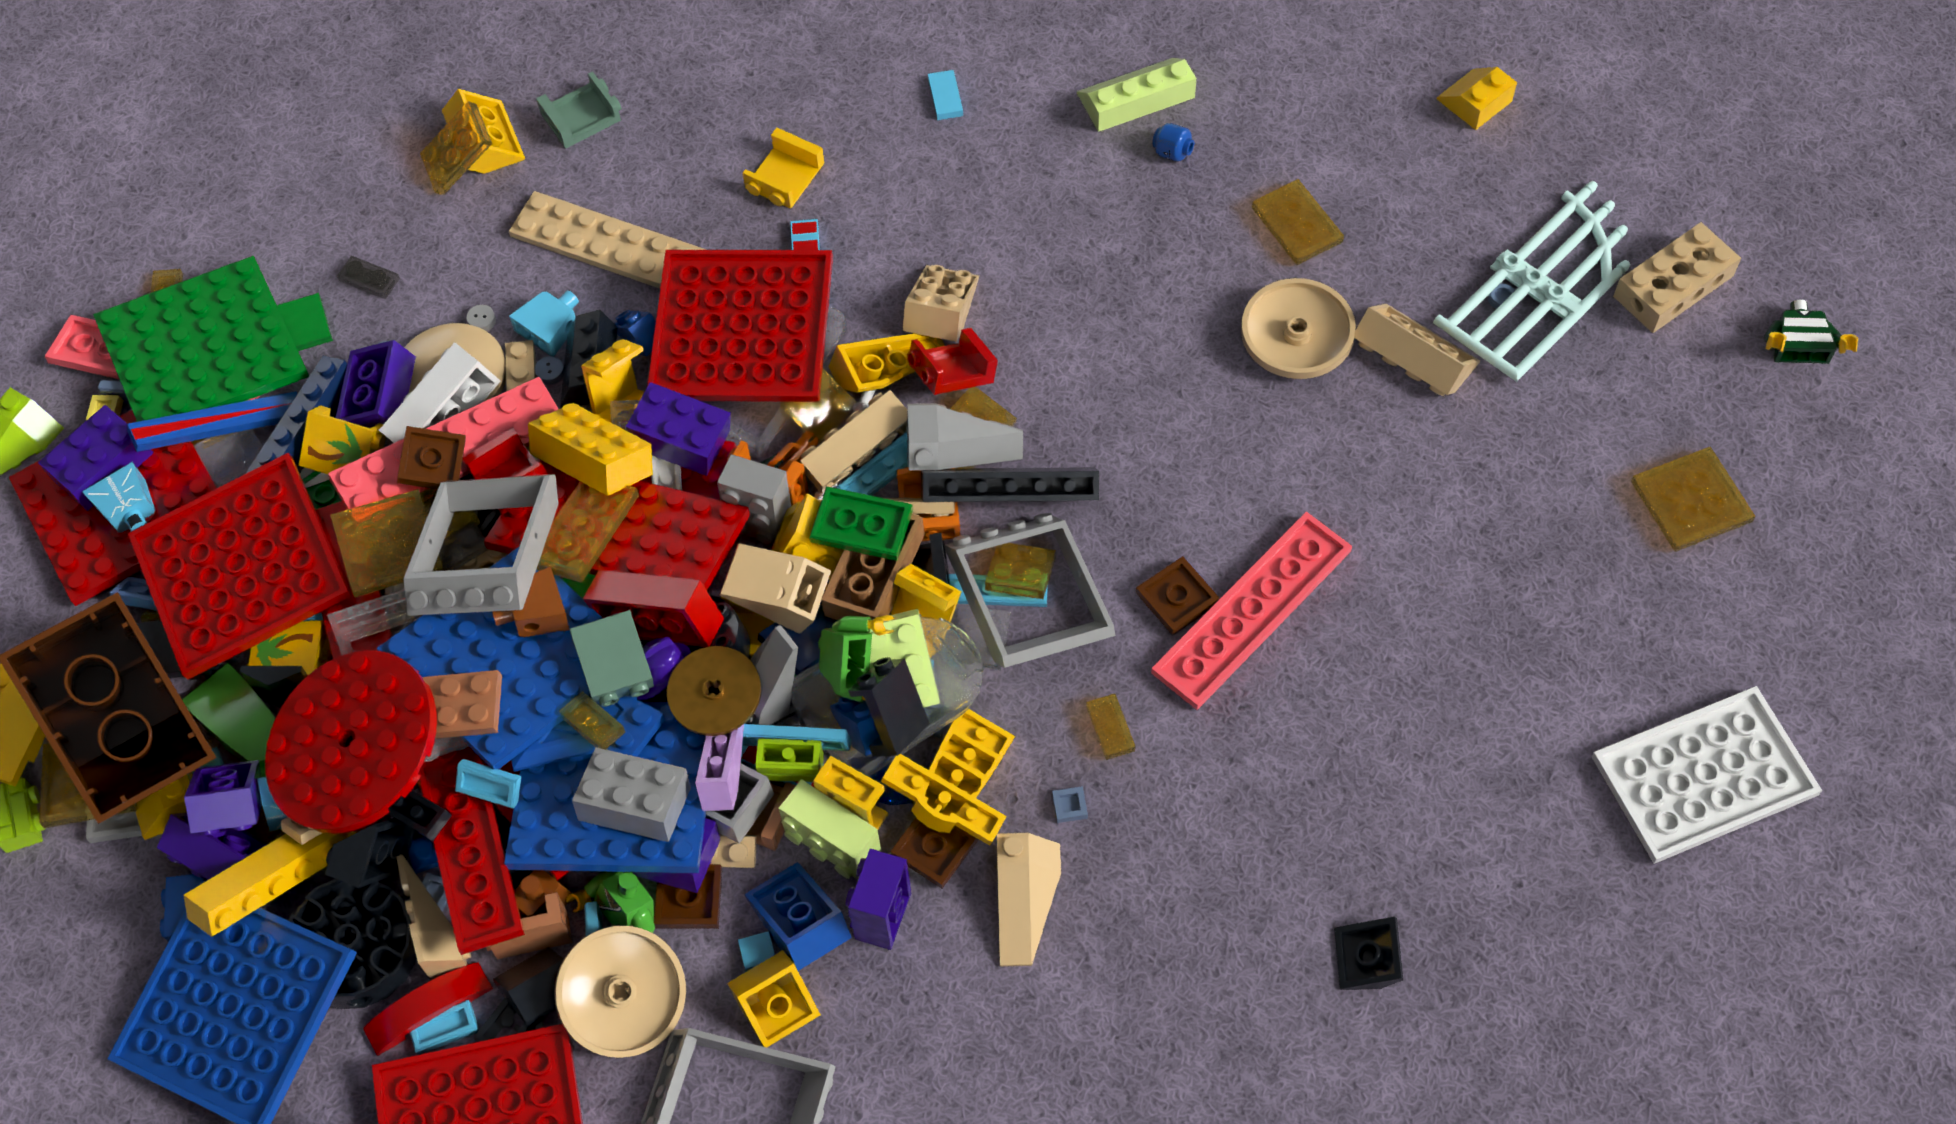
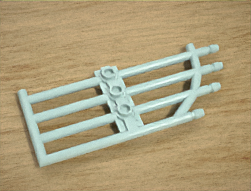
M1595 181L1587 183L1575 196L1567 190L1561 197V200L1566 204L1516 253H1512L1507 249L1500 254L1490 266V269L1495 271V273L1448 319L1439 314L1434 319L1433 324L1517 382L1628 271L1630 267L1629 261L1624 260L1612 270L1611 249L1626 235L1628 231L1627 226L1621 225L1617 227L1613 233L1606 237L1600 224L1607 214L1614 209L1615 203L1609 200L1593 214L1583 202L1596 190L1598 185ZM1574 211L1585 221L1538 269L1524 261ZM1592 232L1598 247L1561 284H1557L1546 276ZM1600 261L1601 282L1583 300L1569 292ZM1504 279L1518 287L1470 335L1457 327ZM1527 294L1541 303L1493 351L1479 342ZM1549 310L1563 318L1516 367L1502 358Z

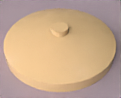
M1303 278L1276 281L1260 289L1247 303L1241 325L1242 340L1252 359L1267 371L1292 379L1318 377L1338 367L1349 355L1356 331L1355 318L1347 301L1331 287Z
M462 323L443 324L420 333L404 347L416 356L409 393L416 388L422 381L424 374L434 367L440 360L443 352L450 348L454 342L501 381L484 401L500 395L506 382V358L498 341L481 328Z
M633 926L607 927L582 938L565 956L555 981V1005L565 1030L585 1049L607 1057L623 1058L636 1056L659 1045L677 1025L683 1012L686 998L685 975L674 951L657 935Z

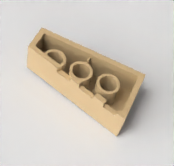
M891 390L884 395L881 392L875 395L868 402V408L862 412L857 410L846 419L847 424L840 430L837 428L832 429L824 436L823 439L825 441L817 448L813 445L803 452L800 463L804 464L806 476L821 494L824 493L826 486L833 487L853 471L852 465L862 466L869 461L875 454L874 449L879 447L884 450L892 444V441L898 434L902 436L907 432V409Z

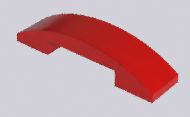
M475 962L443 974L414 989L379 1013L363 1030L376 1055L379 1056L405 1041V1035L463 1001L469 1000L472 1002L493 988L479 962Z

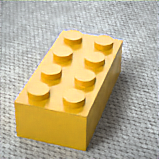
M566 404L561 409L544 414L540 418L528 423L530 454L606 496L653 475L651 443L577 404Z

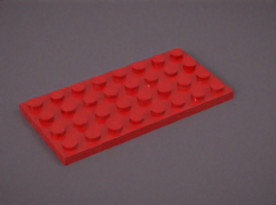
M539 458L536 460L542 463L547 474H555L558 507L540 557L548 565L576 572L580 570L595 576L599 570H617L624 573H644L654 576L668 575L685 579L695 578L700 580L704 584L705 589L708 590L750 516L749 507L734 505L722 500L644 481H638L606 496ZM533 507L512 508L507 513L501 514L484 540L486 548L509 554L518 548L523 539Z

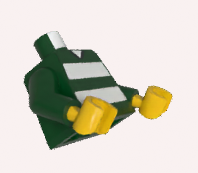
M1805 300L1791 302L1790 310L1783 311L1780 319L1773 321L1764 335L1765 349L1775 348L1774 362L1829 364L1837 349H1839L1838 352L1840 354L1845 353L1847 349L1857 352L1858 337L1856 335H1841L1832 323L1827 320L1824 312L1808 311V305Z

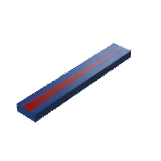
M295 391L127 424V432L136 452L275 425L279 423L298 393Z

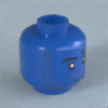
M1166 123L1162 127L1157 128L1152 141L1158 156L1175 162L1182 161L1186 155L1189 156L1195 144L1188 128L1173 123Z

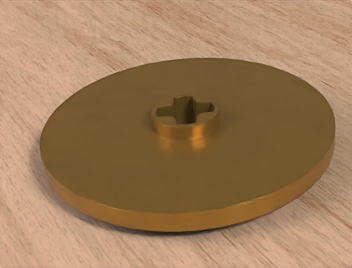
M723 646L705 647L687 655L673 670L667 686L668 704L676 720L689 731L705 736L723 735L741 727L754 714L761 697L760 677L753 663L741 652ZM711 686L719 688L720 693L718 695L710 694L708 688Z

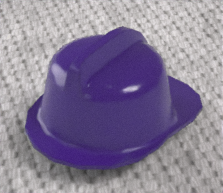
M669 637L653 639L642 647L653 678L654 687L650 688L648 693L638 696L637 700L653 698L668 686L670 676L675 667L682 659L691 654L690 649L686 645L674 643Z

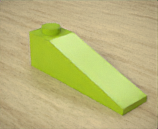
M11 387L0 398V475L11 468L14 470L22 465L21 462L35 453L37 455L45 450L64 429L61 424L33 400Z

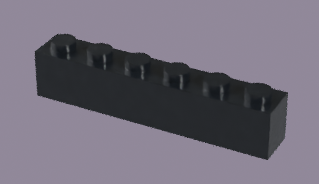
M1095 467L921 470V499L923 502L1099 500V470Z

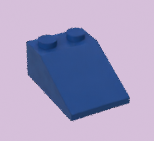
M798 862L744 894L780 950L786 953L798 971L852 938L842 911Z

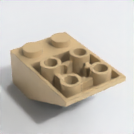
M926 265L905 301L903 331L957 342L961 329L964 328L979 275L971 274L966 270L954 271L945 269L940 265Z
M739 543L719 596L800 634L815 620L831 570L804 557Z

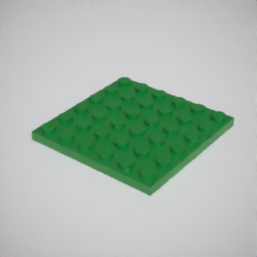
M254 256L93 314L137 422L247 401L309 377L304 362Z

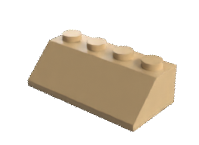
M1388 304L1368 307L1355 331L1354 338L1359 341L1358 345L1370 352L1375 350L1383 355L1382 360L1395 367L1397 365L1407 370L1405 372L1407 376L1416 381H1421L1422 379L1430 384V390L1441 396L1455 393L1480 363V360Z

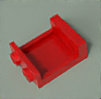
M972 328L961 329L959 343L925 349L918 339L912 340L910 351L907 354L909 366L915 370L922 382L934 395L994 383L998 360Z
M510 428L463 457V461L474 479L548 475L542 463L534 459L513 428ZM503 508L498 510L503 515L512 508Z

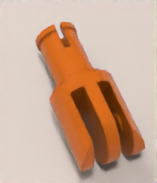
M810 431L804 432L795 443H787L768 463V466L773 467L783 459V463L778 469L787 471L793 460L800 463L803 452L813 445L815 447L818 445L817 436L809 442L814 433Z

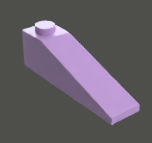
M744 724L727 734L706 736L695 782L700 804L704 811L734 810L739 786Z

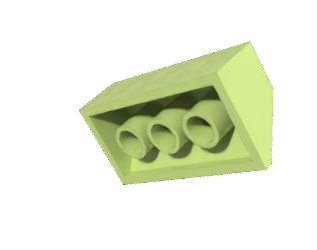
M1171 58L1079 90L1077 95L1096 129L1100 132L1195 98L1197 78L1185 59Z

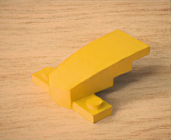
M0 663V782L16 787L27 762L34 763L45 735Z
M962 705L928 770L904 755L899 754L895 756L881 782L913 800L914 804L911 811L925 826L945 833H950L957 826L990 846L1007 816L978 800L977 796L1002 760L1015 736Z

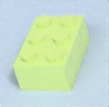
M915 609L891 615L894 617V620L884 621L883 624L885 629L894 630L892 633L879 636L871 629L869 632L872 634L870 669L874 667V662L884 657H890L891 660L905 659L923 707L940 704L919 610Z
M802 779L779 807L781 823L785 830L784 835L796 845L802 842L808 846L810 853L818 860L824 862L827 859L835 864V870L845 878L849 879L853 876L857 880L859 879L856 876L857 867L861 858L866 859L869 849L881 852L878 829Z

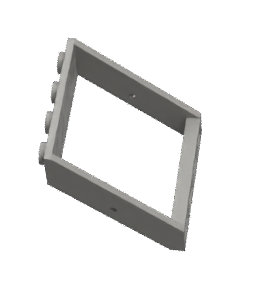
M555 474L441 482L403 579L407 615L522 610L558 507ZM533 507L513 567L433 571L455 511Z
M1051 513L1036 515L1034 517L1035 520L1026 523L1024 520L1013 521L1007 524L1008 528L1000 530L997 528H987L980 531L981 535L971 538L970 535L957 536L953 538L952 543L944 545L994 662L1004 668L1116 636L1114 624L1066 521L1052 516ZM1053 531L1094 622L1004 647L964 555Z
M691 1028L676 1029L670 1034L641 1124H670L695 1044L805 1072L790 1124H819L821 1122L827 1094L833 1085V1074L836 1066Z

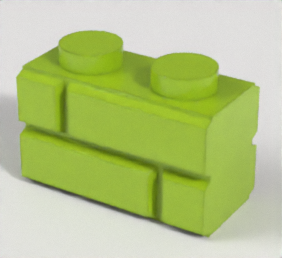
M758 738L756 771L768 777L770 781L800 782L802 779L805 782H813L823 767L824 752L821 741L807 740V742H804L803 740Z
M21 777L16 787L9 784H0V847L6 853L42 842L41 831L46 829L44 817L37 810V804L41 803L39 790L35 785L32 786L25 778Z

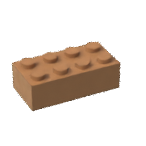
M911 515L897 561L848 550L843 551L821 599L826 617L839 620L845 616L870 617L872 620L876 617L889 615L900 589L899 586L894 584L896 574L909 564H912L925 535L923 517Z

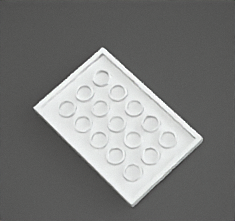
M1757 686L1595 751L1592 755V759L1653 864L1819 796L1822 792L1819 784Z

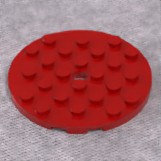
M362 650L341 655L324 663L297 685L276 716L267 741L265 755V774L270 793L277 806L287 817L304 827L321 833H345L376 822L390 812L388 808L401 796L405 798L421 777L418 772L425 757L431 756L437 730V712L434 696L429 685L424 682L419 674V671L405 660L388 652ZM353 732L355 739L352 740L348 747L344 746L343 744L346 743Z

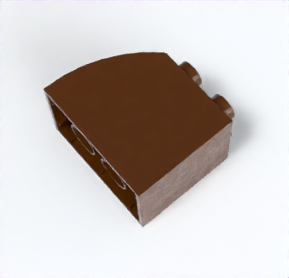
M118 592L0 654L1 664L98 824L217 758Z

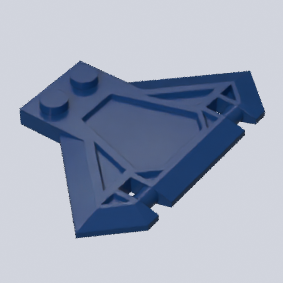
M631 695L618 698L619 701L606 707H602L600 704L594 706L591 699L511 760L513 771L591 754L594 752L595 747L638 757L666 720L663 712L638 701L637 697H631Z

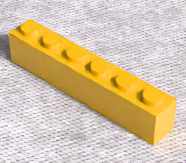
M366 827L345 833H322L303 845L289 835L284 834L185 893L183 896L188 920L213 937L327 867L326 857L333 845Z

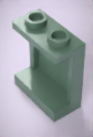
M593 71L588 73L589 83L553 102L549 100L546 94L536 98L540 114L565 149L621 121L619 111L622 108L615 95L610 96L605 81L602 78L598 79Z
M630 610L570 629L572 641L594 706L599 704L602 707L610 706L619 701L618 698L631 695V697L642 696L648 693L650 688L654 687L653 678Z

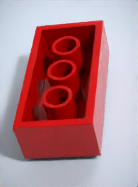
M599 570L583 597L588 607L594 609L602 618L630 610L640 640L651 641L657 638L669 637L674 643L710 647L724 620L723 615L708 594L704 584L695 578L685 579L668 575L654 576L644 573H624L617 570Z

